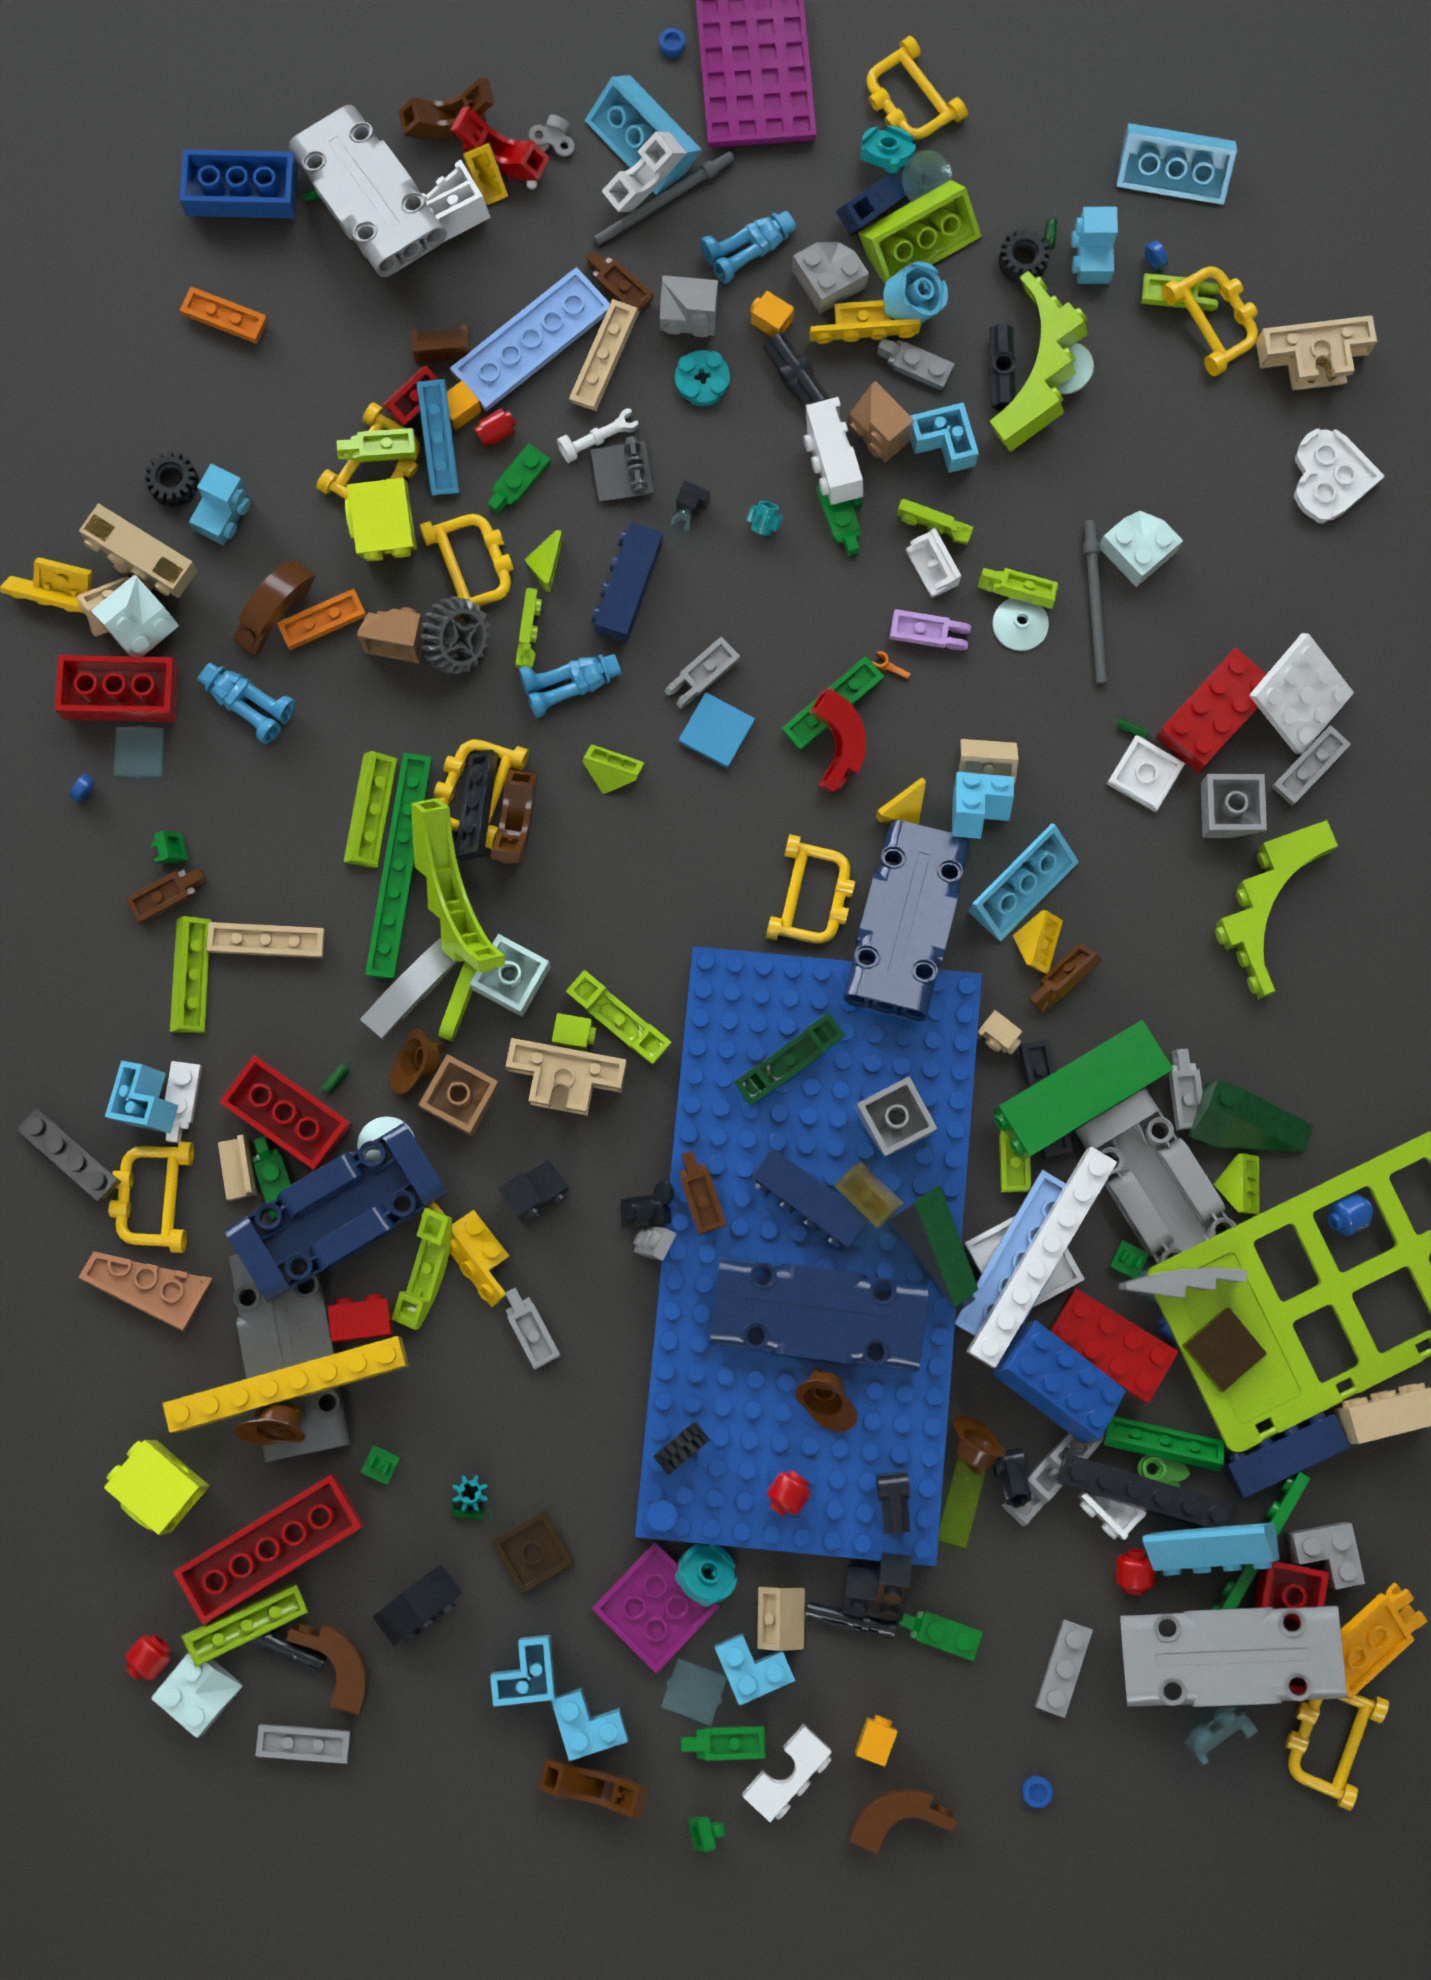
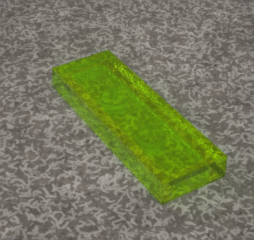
M957 1457L942 1514L938 1540L966 1548L986 1469L982 1474L976 1475L959 1457Z

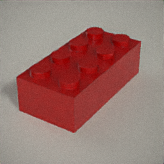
M1235 647L1167 721L1156 738L1199 774L1258 709V706L1249 695L1267 674Z
M58 655L55 711L63 720L176 722L179 666L173 657Z
M253 1055L219 1101L220 1104L315 1171L327 1163L353 1127L345 1118L255 1055Z
M1077 1288L1070 1291L1048 1328L1054 1335L1127 1390L1125 1393L1141 1403L1150 1402L1179 1352Z
M1277 1561L1271 1562L1272 1568L1260 1569L1254 1608L1324 1607L1329 1572ZM1293 1613L1287 1614L1283 1619L1284 1628L1288 1631L1299 1629L1301 1621L1298 1615ZM1295 1677L1289 1683V1689L1292 1692L1302 1694L1307 1688L1306 1681L1301 1677Z

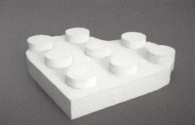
M1320 428L1308 433L1298 446L1295 462L1298 464L1303 476L1297 483L1294 499L1304 514L1314 519L1317 523H1325L1345 513L1382 481L1385 476L1347 436L1335 429L1334 431H1329L1326 429L1319 430Z

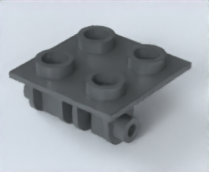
M630 436L626 438V443L621 445L590 449L599 502L654 494L645 441H637L635 436Z

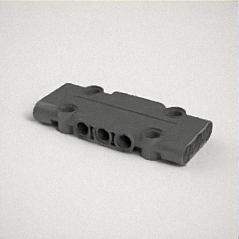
M239 1255L229 1256L235 1290L234 1302L238 1307L239 1313L237 1328L246 1379L337 1353L335 1343L331 1342L328 1304L326 1299L323 1298V1283L319 1272L312 1277L315 1287L311 1293L304 1294L300 1283L267 1303ZM304 1261L296 1262L292 1268L293 1274H304L308 1269V1264ZM253 1290L256 1294V1300L252 1305L246 1306L243 1302V1296L247 1291ZM340 1386L283 1402V1404H295L301 1407L300 1430L304 1432L305 1440L300 1443L262 1445L264 1461L271 1462L350 1445L343 1408L344 1399L341 1395ZM331 1394L336 1399V1405L333 1410L328 1412L323 1409L322 1400L326 1395ZM264 1408L255 1410V1420L258 1419Z

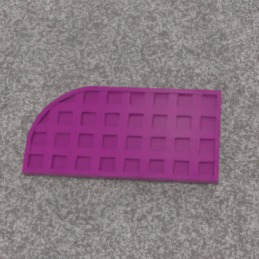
M695 0L708 148L816 140L817 134L804 0Z

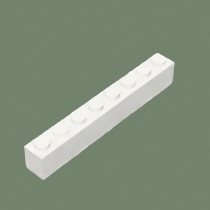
M1093 1147L1086 1149L966 1351L968 1354L989 1367L996 1368L1117 1164L1115 1160Z

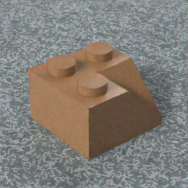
M876 381L870 385L849 413L848 428L853 436L858 439L861 438L867 444L870 453L876 458L880 457L885 463L909 443L914 419Z
M402 607L401 610L391 609L388 612L377 611L376 614L368 612L357 634L364 653L420 663L422 649L419 646L424 642V639L418 636L424 633V628L420 625V623H423L421 614L407 607Z
M447 1054L421 1099L419 1107L423 1111L473 1137L489 1108L499 1081Z

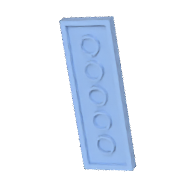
M576 267L450 367V371L459 382L464 381L479 400L481 407L487 412L602 320L607 313L610 303Z
M1044 1170L1040 1172L976 1283L979 1289L973 1294L976 1300L960 1311L955 1320V1325L974 1336L977 1334L1066 1183ZM1031 1309L1029 1310V1312H1028V1314L1026 1315L1025 1319L1023 1320L1022 1324L1025 1322V1320H1026L1027 1316L1029 1315Z

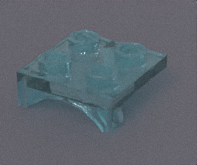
M1226 1706L1212 1716L1214 1721L1206 1727L1200 1725L1188 1734L1190 1739L1185 1744L1189 1750L1194 1752L1200 1762L1205 1765L1209 1762L1205 1754L1235 1731L1241 1730L1249 1738L1258 1730L1245 1712L1234 1707L1228 1709Z

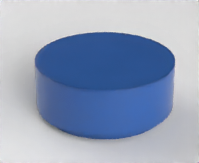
M668 28L660 34L659 49L663 55L675 58L685 51L686 38L681 30Z
M1155 240L1145 246L1146 259L1153 269L1160 270L1168 265L1167 253L1159 241Z
M86 773L83 774L74 784L69 797L78 803L85 800L94 787L95 779Z
M666 1500L654 1502L647 1512L648 1523L657 1531L671 1529L677 1521L675 1506Z
M1034 1775L1024 1781L1021 1792L1023 1799L1028 1805L1034 1808H1043L1051 1802L1053 1788L1047 1779Z

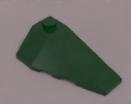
M1217 1079L1206 1083L1188 1137L1214 1148L1303 1153L1306 1150L1313 1125L1242 1088Z

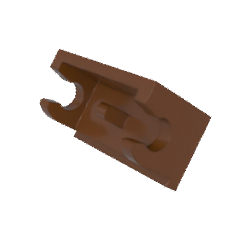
M461 324V329L418 332L417 328H411L412 349L416 363L462 359L470 352L467 324Z

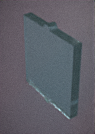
M142 725L137 727H116L114 776L135 777L137 780L141 779V777H162L164 728H143Z
M678 1658L672 1677L666 1682L668 1688L661 1707L711 1725L717 1706L722 1703L720 1697L727 1676Z

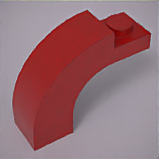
M462 107L451 128V131L464 143L462 149L466 152L489 143L500 173L514 179L538 181L550 159L533 140L517 141L499 134L487 125L470 107Z
M828 688L822 689L808 714L824 723L834 736L835 755L818 787L826 792H835L836 789L839 790L844 785L847 779L846 771L850 774L859 773L866 752V735L861 718L852 704L839 693Z

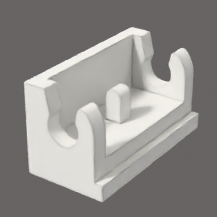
M936 528L910 542L911 546L906 548V552L931 598L959 585L961 574Z

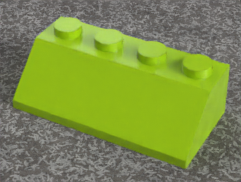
M952 180L858 232L868 259L885 285L889 278L908 265L917 261L933 265L982 237L966 187Z

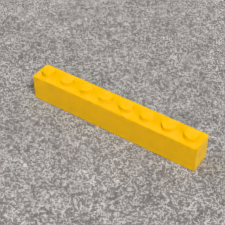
M396 1336L164 1402L163 1408L169 1432L178 1433L259 1410L270 1404H280L409 1367L402 1337Z

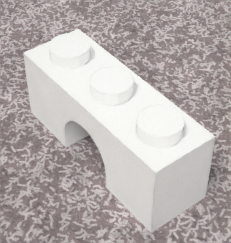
M656 131L638 150V153L642 156L641 159L632 168L626 171H619L602 190L618 212H633L687 154L670 132Z
M804 1723L783 1746L784 1750L795 1761L792 1774L786 1779L776 1780L762 1770L742 1792L743 1797L769 1822L775 1817L780 1820L790 1808L789 1800L795 1794L801 1796L811 1784L808 1780L815 1771L821 1773L831 1761L829 1757L832 1752L831 1749Z

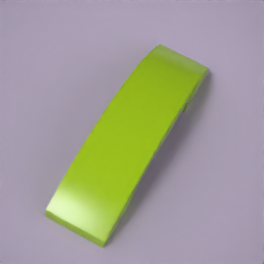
M586 970L566 990V993L591 1016L652 1065L672 1044L668 1038L651 1024H647L612 995L604 985Z
M424 1208L416 1235L422 1238L407 1290L399 1292L392 1320L414 1330L420 1328L435 1300L445 1273L451 1246L452 1217L430 1208Z

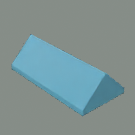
M1051 823L972 903L968 912L997 940L1002 941L1079 863L1056 825Z

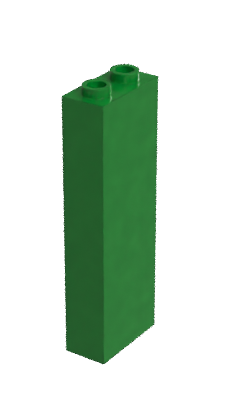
M1141 1020L999 1105L993 1110L995 1114L994 1121L997 1127L1008 1135L1011 1140L1009 1145L1014 1154L1018 1157L1021 1156L1024 1161L1164 1076L1174 1068L1144 1021Z

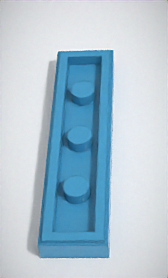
M445 379L417 382L431 496L459 493Z

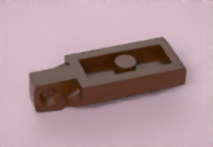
M594 250L586 257V264L594 271L592 277L617 301L637 307L640 313L654 299L653 292L615 258L612 260L608 257L604 260Z
M200 868L188 874L185 870L180 872L174 871L127 896L125 899L137 922L141 925L191 898V896L197 893L195 888L207 882V879Z
M1081 943L1074 947L1040 980L1041 985L1038 991L1029 998L1035 1009L1043 1014L1053 1007L1054 1003L1060 1001L1102 961L1099 954Z
M693 1151L683 1153L681 1156L686 1169L679 1171L680 1181L698 1235L726 1227L727 1224L709 1169H706L705 1163L697 1165Z

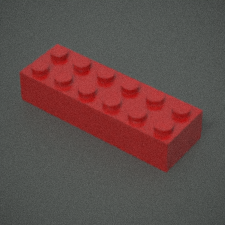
M331 1474L176 1569L173 1573L202 1625L241 1604L366 1525L337 1475Z

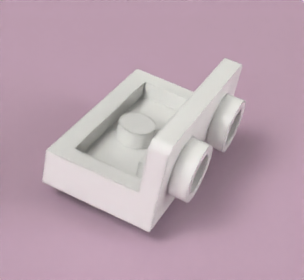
M1083 1491L1077 1495L1082 1501L1079 1506L1090 1517L1093 1518L1097 1515L1104 1522L1101 1528L1112 1539L1118 1536L1120 1539L1125 1540L1129 1536L1128 1533L1147 1514L1142 1509Z

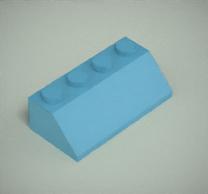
M630 75L611 77L585 119V122L630 168L641 159L642 156L638 153V150L656 131L670 132L687 154L655 187L653 192L656 195H660L688 172L702 151Z
M1128 123L1116 187L1224 205L1237 153L1236 141Z
M1275 1523L1161 1531L1143 1536V1543L1153 1570H1163V1576L1182 1574L1181 1569L1193 1568V1573L1211 1572V1567L1223 1566V1571L1242 1570L1241 1564H1253V1569L1272 1568L1271 1562L1280 1560Z

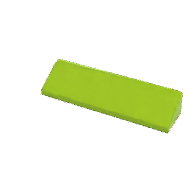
M370 751L363 755L345 850V863L373 868L378 867L398 758L375 751Z
M182 916L177 919L170 1032L205 1033L209 953L206 951L208 925L211 919Z
M291 1583L181 1636L194 1666L197 1667L308 1613V1610L297 1584Z

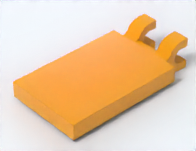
M1393 1583L1387 1589L1386 1595L1380 1593L1340 1629L1348 1699H1352L1414 1641L1411 1633L1427 1622L1421 1611L1418 1610L1415 1613L1413 1608L1408 1605L1414 1600L1410 1591L1407 1589L1402 1591L1396 1583Z

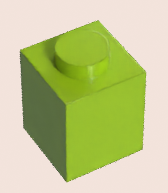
M557 1013L552 1044L557 1047L587 1052L588 1045H594L597 1028L592 1027V1019Z

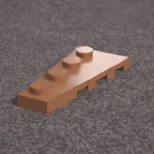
M94 1251L78 1277L87 1284L182 1332H185L213 1282V1278L196 1276L179 1270H169L157 1265L138 1263L130 1259Z

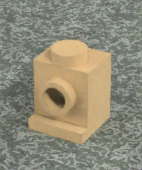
M994 1010L978 1030L977 1039L979 1040L983 1036L986 1038L985 1043L996 1052L1001 1050L1012 1055L1022 1042L1018 1039L1022 1030Z

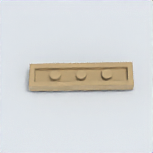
M612 299L569 397L571 403L594 411L597 410L638 317L639 310L637 307Z
M209 922L206 951L208 953L323 958L326 930L313 927Z

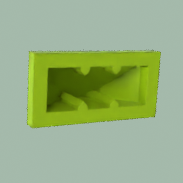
M560 530L554 531L525 559L545 592L551 593L563 544V535Z
M592 744L583 758L585 767L603 794L637 780L645 763Z
M1237 1154L1213 1185L1238 1212L1259 1215V1156Z

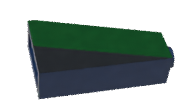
M937 1185L890 1219L888 1223L950 1308L953 1309L959 1306L962 1310L976 1300L973 1294L979 1289L943 1191Z

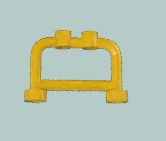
M908 36L900 42L899 50L876 64L869 71L867 87L872 95L868 99L875 111L883 108L887 113V116L884 117L886 126L901 128L910 133L913 140H921L952 120L959 123L968 117V111L962 100L958 97L947 104L913 61L921 55V50L916 40L912 36ZM899 62L902 63L941 114L919 129L912 128L907 123L903 112L894 106L887 91L877 83V79L881 74Z
M1209 266L1180 282L1171 280L1162 286L1161 293L1169 305H1175L1181 300L1184 302L1213 350V353L1204 359L1205 367L1212 376H1218L1227 370L1228 362L1250 350L1256 344L1258 329L1253 318L1257 316V309L1251 302L1246 304L1242 302L1239 295L1243 292V286L1238 279L1234 278L1230 281L1222 270ZM1207 278H1213L1217 281L1222 298L1230 302L1234 309L1236 321L1243 325L1247 331L1246 339L1227 351L1189 290Z
M374 402L368 406L362 418L364 423L371 426L369 431H378L384 428L386 430L406 429L383 415L384 408ZM415 435L416 458L400 459L395 471L388 479L404 478V476L411 479L417 472L419 465L415 463V460L420 452V443ZM349 459L339 475L329 469L325 470L320 476L316 488L325 494H329L332 491L345 500L349 499L345 485L361 462Z
M467 514L432 526L430 521L419 524L426 546L438 542L456 589L457 597L469 599L472 603L483 606L506 596L511 587L509 571L514 569L509 554L502 556L499 546L504 545L499 529L493 531L487 519L481 515ZM475 525L482 532L485 545L500 579V585L495 590L471 598L446 533ZM458 614L453 618L456 621L462 619L463 617L460 614Z
M472 739L459 747L455 757L447 756L443 771L448 773L445 783L439 781L436 784L433 797L440 799L449 806V803L453 800L458 779L464 771L467 755L475 750L482 752L492 749L496 752L498 757L502 759L494 780L485 847L492 849L499 827L490 825V821L504 787L506 777L510 768L523 771L528 760L529 749L517 746L515 750H511L483 740ZM450 817L451 830L458 832L460 820Z
M789 834L784 856L795 859L783 916L782 918L770 916L766 938L777 941L779 935L813 944H824L835 937L839 924H846L849 908L843 907L845 897H852L855 881L849 880L851 867L848 859L843 854L834 850L800 843V836ZM808 856L831 861L839 866V876L828 918V925L826 930L821 933L792 927Z
M180 1141L178 1147L138 1146L130 1149L124 1155L120 1171H113V1174L121 1180L120 1184L116 1187L118 1188V1199L111 1200L109 1203V1217L116 1218V1232L124 1242L132 1245L169 1247L171 1253L185 1252L187 1233L186 1230L174 1229L179 1165H192L194 1160L193 1142ZM137 1158H167L161 1234L132 1233L127 1226L131 1212L129 1200L130 1189L133 1186L132 1166Z
M1358 1694L1352 1699H1339L1359 1709L1332 1783L1308 1774L1301 1768L1300 1762L1307 1750L1309 1736L1313 1725H1315L1318 1719L1323 1699L1309 1700L1308 1703L1301 1701L1296 1711V1718L1301 1720L1298 1732L1291 1730L1285 1743V1747L1291 1749L1288 1760L1290 1773L1302 1785L1336 1798L1337 1806L1351 1811L1357 1799L1358 1788L1346 1783L1368 1719L1382 1723L1388 1711L1389 1701L1379 1696H1375L1373 1700H1370Z

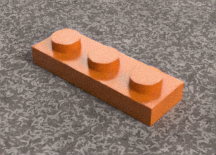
M190 287L180 308L183 316L258 344L268 322L267 315L194 287Z
M353 588L279 621L277 625L289 650H292L366 617V612Z

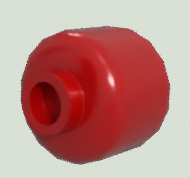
M792 1469L789 1473L780 1472L767 1490V1496L772 1501L769 1507L783 1517L787 1512L794 1516L798 1515L811 1497V1490L808 1488L810 1483Z
M1129 1548L1128 1553H1123L1117 1558L1115 1582L1126 1594L1144 1595L1147 1590L1152 1589L1154 1586L1155 1571L1144 1549Z
M156 1634L141 1636L125 1654L126 1662L129 1665L126 1671L137 1681L141 1678L149 1681L156 1679L171 1662L170 1646Z

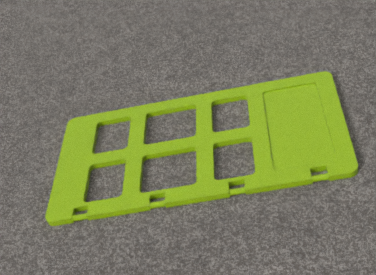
M1431 1130L1152 1266L1147 1271L1146 1275L1177 1269L1196 1268L1247 1270L1246 1282L1216 1279L1215 1290L1186 1287L1185 1298L1154 1295L1222 1439L1229 1450L1243 1452L1263 1442V1440L1281 1433L1431 1356V1348L1419 1353L1415 1346L1426 1339H1429L1431 1344V1329L1380 1353L1352 1298L1354 1291L1402 1267H1407L1431 1314V1264L1429 1262V1255L1431 1254V1229L1420 1235L1415 1233L1389 1179L1393 1172L1422 1158H1425L1431 1167ZM1363 1187H1368L1392 1234L1395 1246L1342 1273L1338 1270L1313 1218V1213ZM1287 1224H1291L1319 1282L1315 1287L1282 1302L1257 1254L1254 1242ZM1326 1305H1330L1355 1353L1358 1363L1355 1367L1321 1383L1293 1328V1323ZM1225 1307H1229L1267 1354L1224 1392H1219L1182 1345ZM1349 1378L1353 1387L1339 1393L1336 1384ZM1269 1418L1273 1427L1259 1434L1255 1425Z

